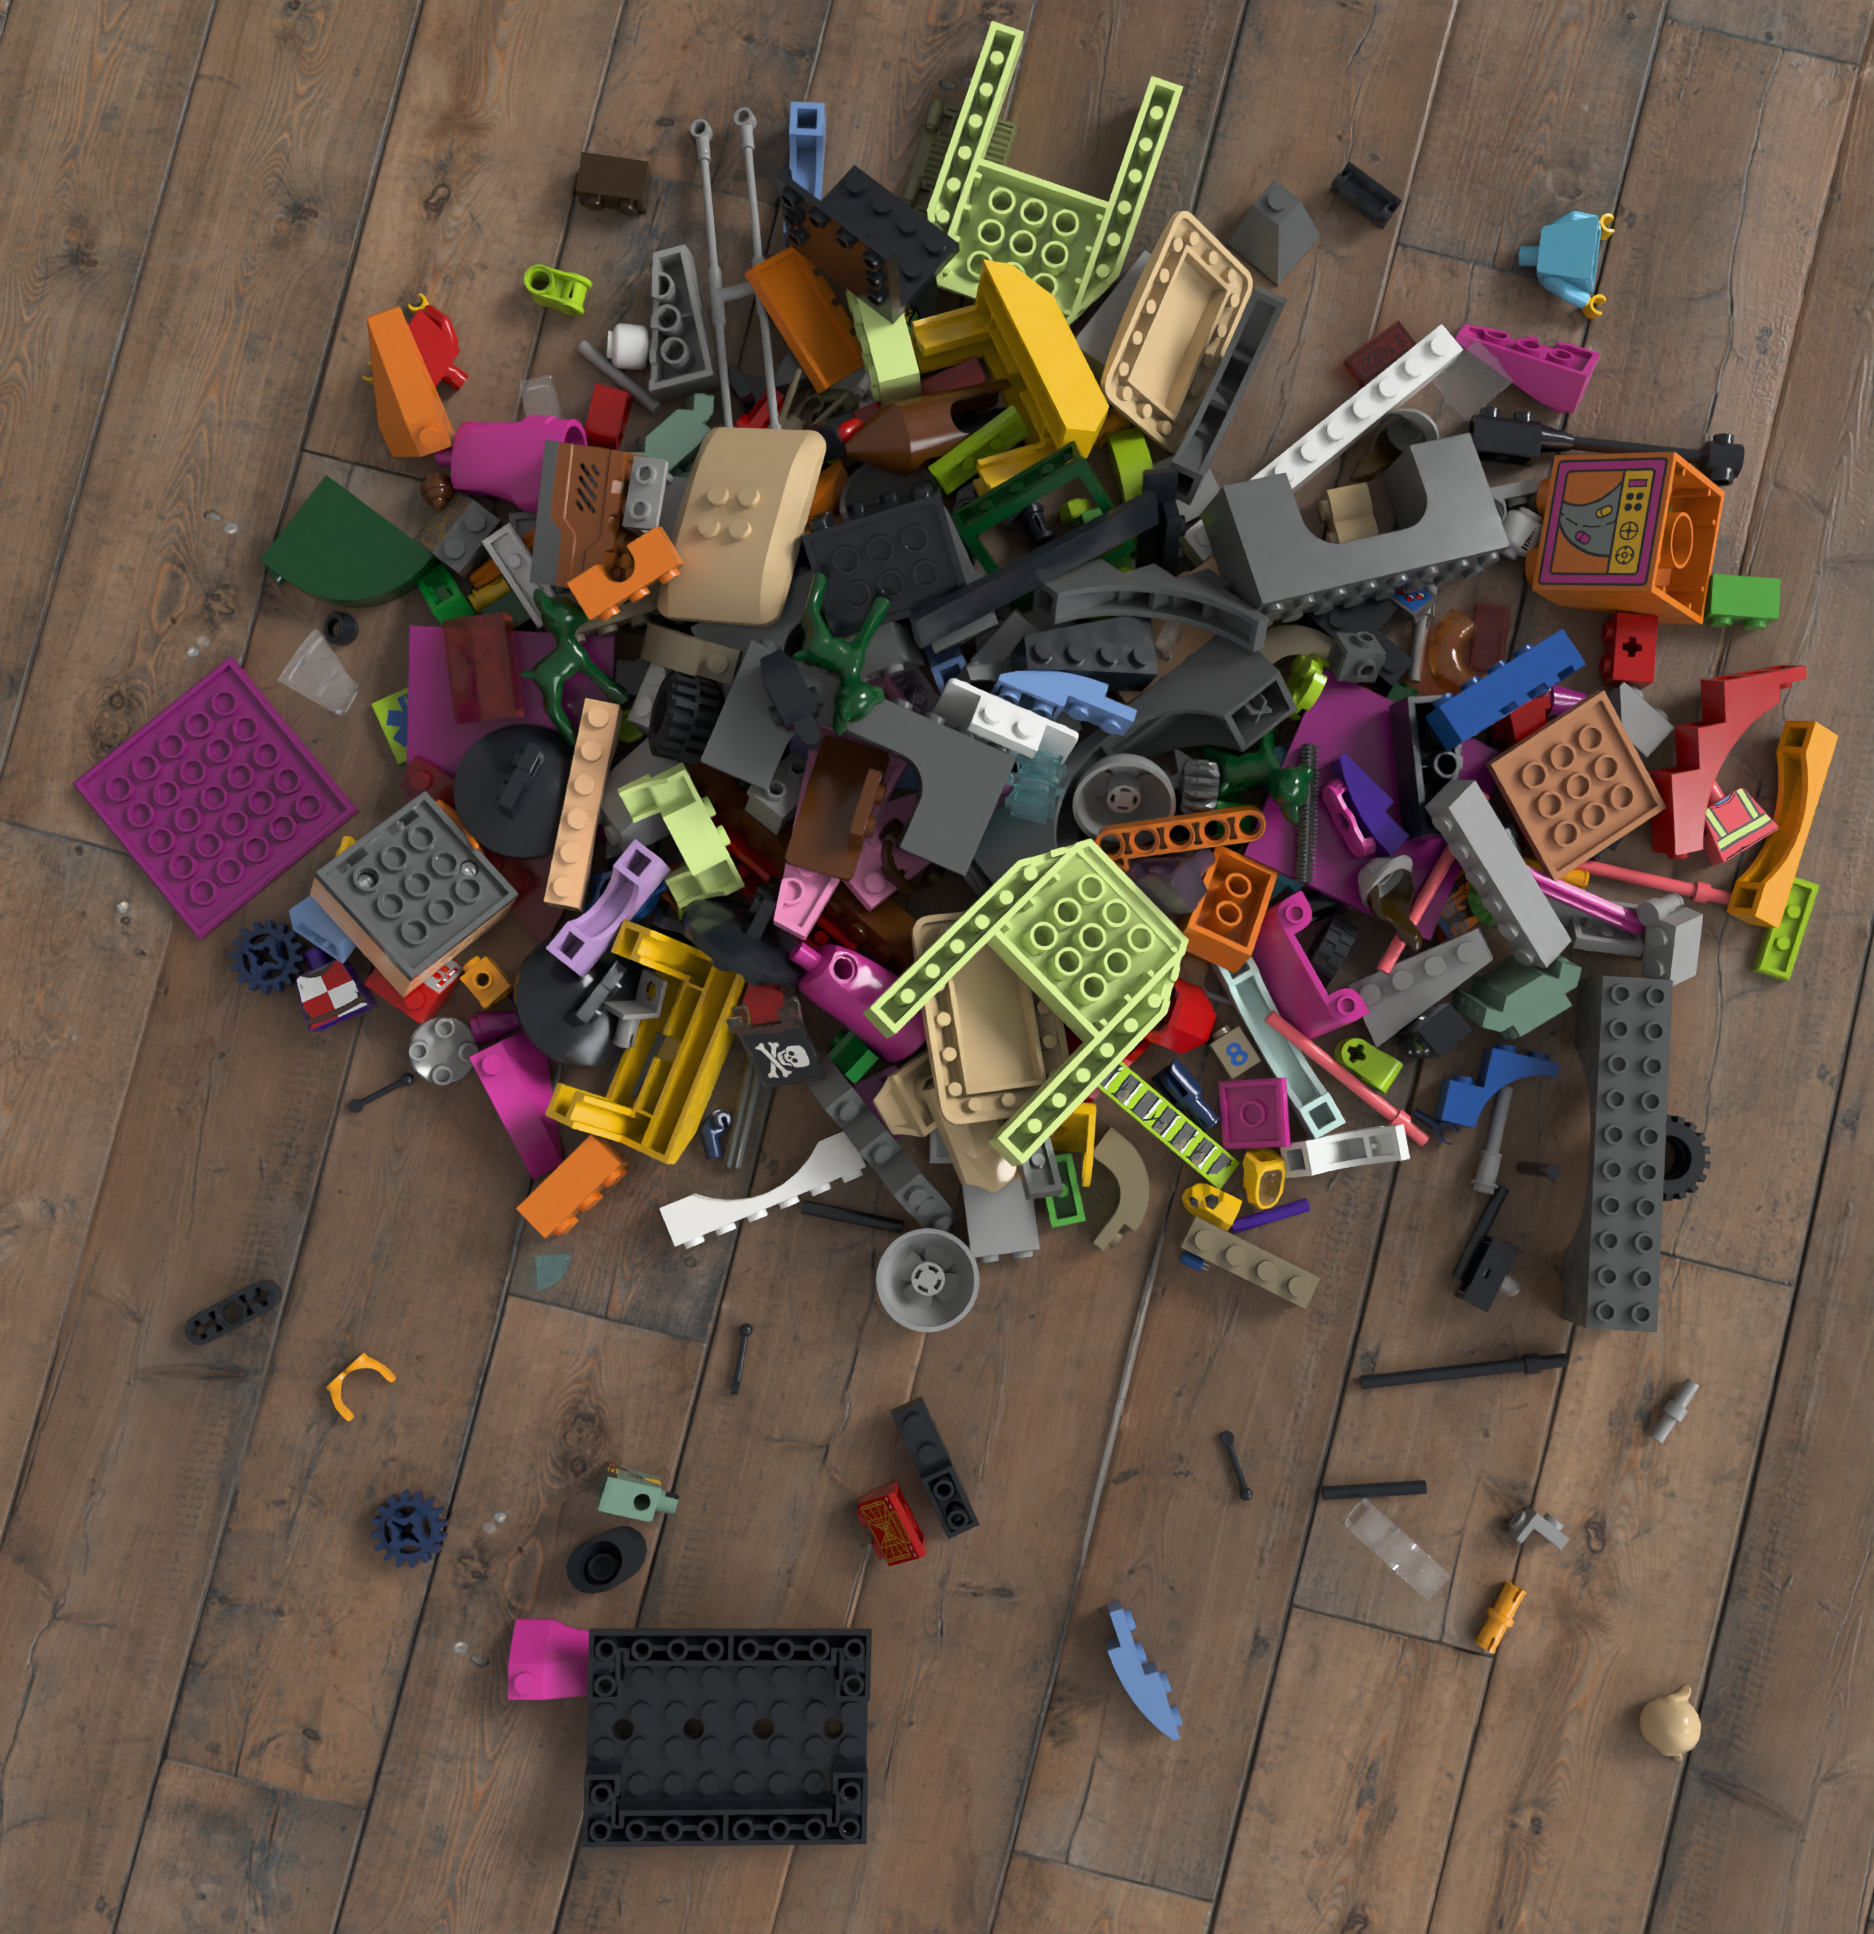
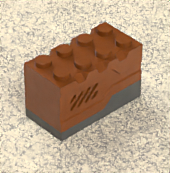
M545 440L529 582L569 588L567 585L569 581L596 564H603L609 575L619 582H623L631 577L634 572V558L626 545L639 538V536L622 525L634 456H645L618 450Z

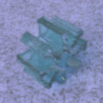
M1038 750L1034 758L1031 759L1019 753L1015 760L1017 762L1018 774L1010 772L1007 779V785L1014 786V789L1005 798V807L1012 809L1010 812L1012 817L1045 825L1047 822L1046 818L1054 819L1055 814H1057L1055 798H1064L1066 788L1059 786V783L1067 775V765L1061 764L1063 760L1062 755Z

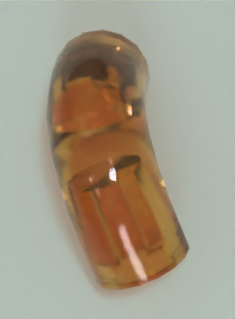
M1450 609L1438 623L1430 637L1427 655L1433 680L1445 694L1451 691L1453 695L1461 693L1462 691L1459 686L1476 676L1464 664L1461 652L1465 643L1477 629L1466 615L1455 609Z

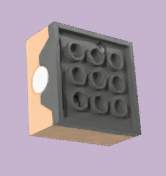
M426 791L316 871L310 891L312 898L403 998L507 916L519 895L479 849L471 847L466 835Z

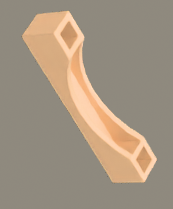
M585 698L544 902L551 907L577 912L584 911L602 799L611 763L617 748L624 714L619 704Z

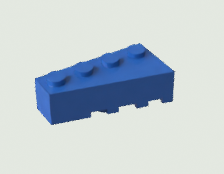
M1563 629L1534 647L1531 643L1512 654L1514 657L1512 661L1506 663L1503 659L1486 670L1488 676L1480 680L1478 675L1459 686L1462 692L1456 696H1453L1450 691L1432 703L1436 709L1426 715L1425 718L1447 752L1551 689L1586 665Z

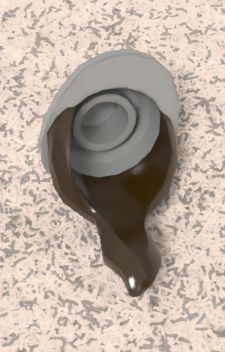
M1399 408L1388 412L1374 429L1371 435L1370 451L1357 461L1355 471L1350 480L1357 483L1368 482L1372 480L1379 469L1389 468L1410 445L1438 440L1439 431L1435 422L1418 409Z
M1407 855L1396 858L1387 856L1374 858L1365 864V867L1360 870L1358 875L1359 893L1362 898L1361 903L1370 909L1371 914L1375 918L1389 922L1392 928H1395L1399 940L1409 945L1416 952L1421 948L1422 934L1409 918V909L1415 889L1413 878L1410 874L1413 866L1412 859Z

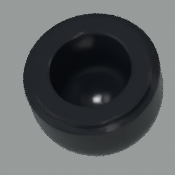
M333 611L327 617L324 625V634L330 644L346 646L354 642L358 636V623L350 614ZM339 622V631L335 636L333 627Z

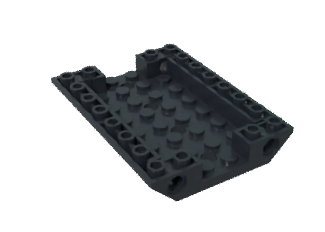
M590 1628L587 1682V1763L584 1775L582 1847L866 1844L868 1769L866 1764L867 1724L871 1683L872 1629ZM762 1718L770 1720L773 1724L772 1731L767 1735L757 1734L753 1729L754 1723ZM830 1718H836L842 1723V1729L835 1735H829L822 1729L824 1722ZM620 1719L629 1720L633 1725V1731L627 1736L618 1735L613 1729L616 1721ZM690 1719H698L702 1722L704 1728L700 1734L691 1736L684 1731L683 1726L685 1722Z

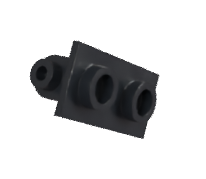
M1350 161L1331 184L1330 191L1382 229H1384L1403 201Z

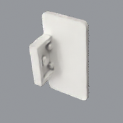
M955 678L948 680L932 712L946 719L944 726L955 730V727L958 728V726L965 727L967 731L978 735L976 740L985 744L992 741L1011 749L1009 754L1017 757L1016 760L1050 775H1056L1079 737L1076 731L1069 729L1065 725L1053 722L1037 715L1031 710L1021 708L1003 700L999 696L989 694Z

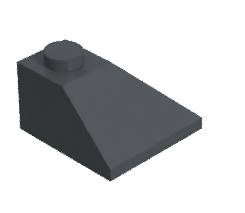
M1274 180L1252 205L1226 246L1273 285L1278 287L1319 239L1320 234L1302 202L1279 182Z

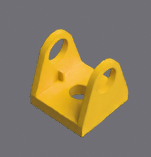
M1083 1102L1050 1135L1053 1150L1082 1153V1187H1090L1093 1167L1096 1104Z

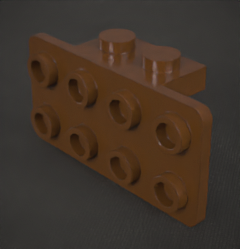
M826 736L820 745L786 851L785 861L788 865L843 881H850L854 877L865 838H872L877 818L872 816L875 806H882L887 786L882 785L890 757L884 751Z

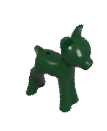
M815 572L810 582L801 619V625L806 632L805 641L802 649L794 653L792 659L794 661L805 660L814 667L839 675L840 684L834 697L835 712L832 728L837 736H841L849 723L861 721L869 715L874 706L884 702L883 689L860 679V672L865 662L867 646L887 616V610L891 603L886 598L875 597L859 632L852 642L832 637L830 630L820 616L827 579L824 574Z
M536 588L533 600L540 611L543 625L555 637L557 646L540 659L532 669L520 672V676L533 680L543 696V709L567 744L572 746L577 741L578 732L561 707L563 682L572 678L576 673L581 672L592 680L615 704H624L630 695L623 686L615 682L591 661L584 647L574 636L576 630L582 624L590 621L582 607L569 598L562 596L549 597L542 590Z
M1275 727L1258 740L1255 753H1246L1237 757L1234 754L1218 750L1217 746H1201L1205 760L1216 763L1219 768L1222 783L1218 789V795L1224 796L1229 792H1241L1266 782L1269 785L1272 799L1279 805L1282 815L1287 822L1293 825L1298 824L1297 808L1303 805L1308 798L1309 781L1314 773L1306 764H1301L1297 767L1280 768L1279 759L1274 750Z

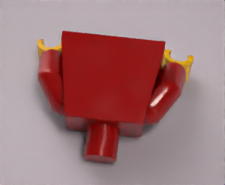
M419 293L417 297L422 305L412 307L411 304H408V308L414 316L408 326L435 388L440 380H442L458 392L469 376L452 363L461 351L458 347L459 339L450 318L433 305H430L426 297ZM370 361L367 365L372 368V364ZM362 375L365 381L374 386L373 376L366 377Z

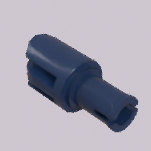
M1174 1059L1170 1065L1164 1067L1151 1078L1152 1082L1169 1102L1178 1110L1181 1109L1183 1111L1185 1109L1203 1132L1208 1131V1128L1213 1127L1221 1119L1202 1099L1201 1095L1203 1093L1201 1091L1203 1088L1178 1059Z

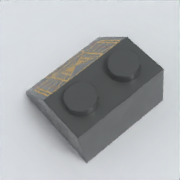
M454 490L453 498L436 512L414 541L432 553L441 563L468 583L470 581V573L479 568L490 555L482 541L505 525L499 518L475 500Z

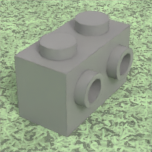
M794 750L785 759H780L767 791L751 785L746 793L749 799L745 810L776 835L795 817L807 761Z

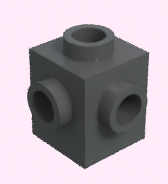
M1364 631L1357 633H1335L1327 660L1329 661V668L1337 681H1347L1354 684L1375 682L1379 670L1384 666L1386 653L1374 634Z

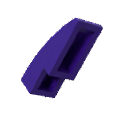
M1343 753L1330 762L1333 780L1336 778L1337 780L1340 779L1344 786L1347 787V790L1341 796L1348 809L1354 815L1364 839L1374 838L1377 847L1376 852H1374L1378 858L1389 857L1410 835L1385 812L1394 801Z

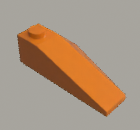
M400 305L367 316L378 427L392 457H422L452 447L455 438L454 429Z

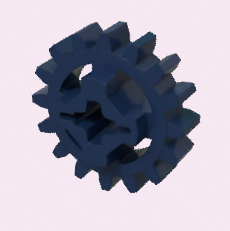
M272 920L266 921L265 928L262 923L253 922V931L244 928L240 930L244 939L242 941L234 939L232 943L239 947L238 951L229 953V957L237 959V964L230 967L231 971H241L242 973L237 981L239 983L250 981L248 989L251 991H257L261 986L262 994H271L272 986L276 992H284L283 983L294 986L296 981L293 975L304 974V971L298 967L299 962L307 961L306 957L300 956L299 951L306 948V945L295 942L300 934L296 931L287 933L289 925L280 923L276 928V922ZM270 935L269 937L266 936L264 942L254 943L260 937ZM286 946L289 951V959L285 950ZM259 951L269 952V955L279 963L268 962ZM248 956L252 965L251 968L248 963ZM283 971L278 977L267 980V978H271L274 972Z
M406 1489L401 1493L400 1498L393 1494L388 1498L389 1505L382 1503L377 1508L382 1515L375 1516L371 1523L379 1527L370 1535L372 1538L380 1539V1543L375 1547L376 1551L382 1549L387 1551L384 1557L385 1561L394 1556L397 1558V1567H401L408 1560L410 1567L414 1568L419 1563V1557L424 1563H427L432 1559L431 1552L437 1554L442 1549V1546L437 1541H444L448 1537V1534L441 1531V1528L445 1527L449 1520L440 1519L439 1514L445 1509L444 1506L433 1507L436 1497L431 1496L429 1499L424 1500L423 1490L417 1491L411 1497L409 1489ZM412 1506L416 1507V1510L407 1512L403 1508L401 1510L398 1508ZM427 1517L431 1523V1530L428 1528ZM409 1522L414 1525L412 1528L413 1533L411 1534L406 1532ZM389 1528H391L392 1539L389 1534ZM413 1545L418 1550H405L403 1548L404 1546Z

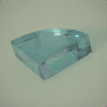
M571 1252L535 1256L538 1290L549 1288L564 1277L570 1266Z

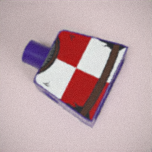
M319 947L309 950L304 954L311 971L298 976L296 983L309 1031H323L378 1006L348 960L343 964L337 959L330 962L327 953Z

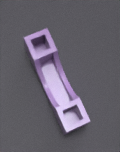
M634 839L613 865L610 882L598 901L585 914L575 920L568 921L546 949L584 978L616 939L623 920L630 921L671 871L661 858Z

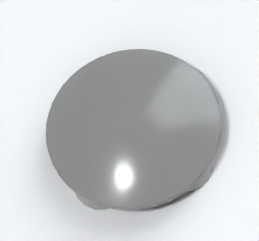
M436 1017L421 1024L413 1033L408 1048L409 1059L414 1070L422 1078L442 1086L465 1077L473 1068L469 1057L478 1053V1044L475 1042L472 1030L462 1021L451 1017Z

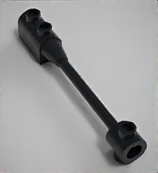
M1484 407L1480 409L1479 415L1473 414L1467 433L1471 434L1480 461L1531 467L1539 459L1540 453L1567 452L1571 450L1605 454L1676 452L1688 463L1696 464L1698 470L1718 487L1733 484L1734 479L1741 472L1745 454L1742 444H1734V435L1716 434L1713 436V441H1706L1699 450L1573 436L1571 433L1543 425L1542 422L1533 421L1534 414L1529 411H1516L1513 413L1512 419L1500 417V409L1494 407Z

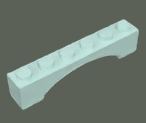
M1252 956L1236 974L1209 962L1274 1078H1286L1288 1103L1308 1138L1317 1139L1346 1123L1331 1095L1321 1084L1300 1049L1264 1021L1271 1011H1275L1278 1015L1280 1014Z

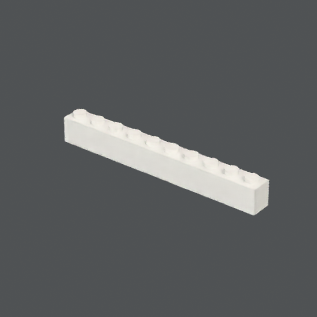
M1441 324L1250 480L1287 473L1294 494L1374 429L1388 412L1401 407L1454 364L1463 348ZM1201 519L1186 531L1185 536H1181L1179 542L1182 544L1183 553L1196 568L1213 555Z

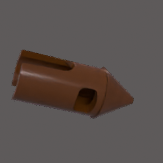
M1002 378L895 402L888 400L843 446L844 454L847 457L898 477L907 478L910 474H915L919 470L928 469L929 466L974 434L963 433L958 430L951 417L996 406L999 392L1009 390L1013 385L1007 379ZM1022 439L1020 442L1015 444L1007 451L1020 448L1023 444L1024 439Z

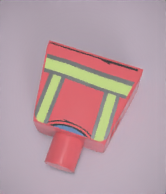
M1716 780L1709 797L1703 832V848L1712 866L1726 862L1779 829L1776 823L1745 789L1740 787L1724 795Z

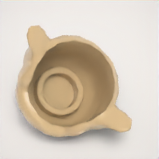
M1689 1685L1682 1686L1677 1693L1649 1701L1644 1706L1639 1721L1644 1738L1657 1748L1662 1755L1673 1756L1678 1762L1682 1761V1753H1686L1695 1747L1701 1732L1699 1716L1694 1707L1688 1702L1691 1695Z

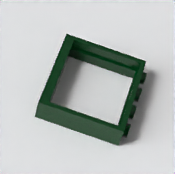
M1075 441L952 512L958 533L987 574L999 569V567L977 535L1077 476H1080L1103 514L1115 508ZM1133 538L1087 562L1101 558L1107 563H1111L1125 556L1136 548ZM1035 589L1009 602L1008 604L1011 609L1017 608L1022 613L1033 609Z

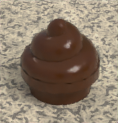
M441 473L426 475L420 485L421 496L435 510L443 508L453 498L455 493L450 477Z

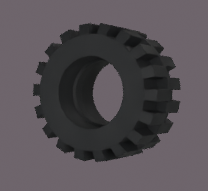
M671 670L667 674L656 694L650 717L648 740L652 755L690 765H697L700 762L718 719L719 691L715 680L692 676L675 670Z
M1668 1114L1666 1139L1673 1147L1675 1160L1671 1170L1664 1175L1663 1201L1681 1200L1687 1197L1686 1192H1696L1699 1189L1696 1182H1704L1707 1175L1703 1174L1704 1168L1710 1169L1711 1161H1705V1155L1711 1154L1709 1146L1702 1145V1142L1706 1140L1704 1134L1695 1132L1697 1126L1692 1122H1684L1685 1118Z

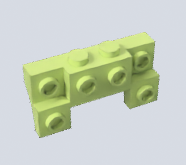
M683 762L652 778L647 774L617 789L634 823L651 815L661 813L687 864L668 873L664 878L679 909L696 899L726 896L745 886L725 847L731 844V841L722 825L715 827L711 817L716 815V812L708 796L700 797Z

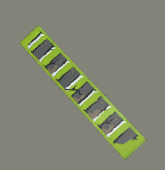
M1122 1061L1096 1087L1213 1187L1220 1190L1240 1164V1162Z

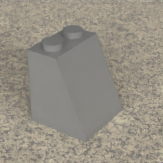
M648 738L609 772L602 799L598 825L601 824L603 826L609 843L612 846L617 845L623 853L634 839L646 847L671 834L661 813L651 815L634 823L617 790L647 774L652 778L681 763L652 755Z

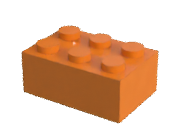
M1213 847L1201 863L1178 928L1189 939L1186 951L1236 974L1252 955L1279 872L1226 847Z
M591 1134L516 1209L545 1239L553 1235L560 1237L562 1234L565 1235L579 1222L575 1216L580 1211L584 1213L586 1210H591L604 1197L600 1191L605 1186L607 1188L611 1185L615 1186L628 1173L625 1167L630 1161L609 1139Z

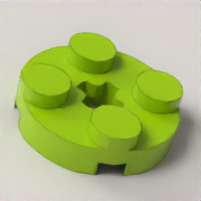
M1310 653L1307 656L1299 654L1291 664L1290 672L1292 673L1286 682V686L1297 707V710L1288 716L1291 720L1296 721L1301 718L1297 713L1302 708L1309 711L1325 686L1328 676L1322 674L1323 666L1329 668V661L1316 653Z

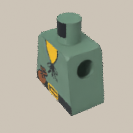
M607 1461L597 1493V1510L652 1522L655 1511L674 1515L679 1495L663 1491L661 1479L657 1476ZM639 1494H646V1495H647V1496L644 1497V1498H637V1497H636V1496L639 1495Z

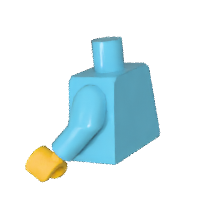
M1579 211L1567 213L1552 222L1551 225H1546L1541 229L1540 245L1520 247L1519 267H1537L1539 284L1543 285L1547 291L1573 306L1582 308L1583 314L1588 319L1599 317L1602 315V312L1595 310L1593 303L1601 306L1606 303V298L1601 294L1590 297L1589 293H1594L1600 240H1606L1615 232L1614 229L1605 227L1614 221L1613 215L1606 213L1599 219L1597 215Z

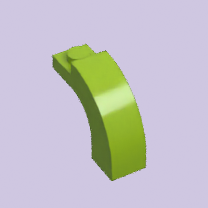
M1138 427L1106 434L1109 465L1116 477L1122 504L1141 494L1143 471L1154 469L1146 441ZM1136 535L1135 537H1133V541H1134V543H1135L1136 546H1137V535Z

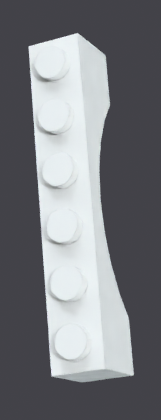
M841 1132L819 1141L812 1155L802 1168L784 1184L767 1193L751 1198L734 1200L710 1198L695 1193L659 1209L674 1246L684 1244L685 1248L688 1249L704 1242L703 1235L715 1230L717 1236L736 1229L734 1222L747 1217L750 1223L767 1216L766 1208L779 1204L780 1209H784L800 1202L797 1195L809 1190L812 1196L831 1189L829 1182L842 1177L844 1183L863 1175L861 1169L866 1167L867 1164L846 1134Z

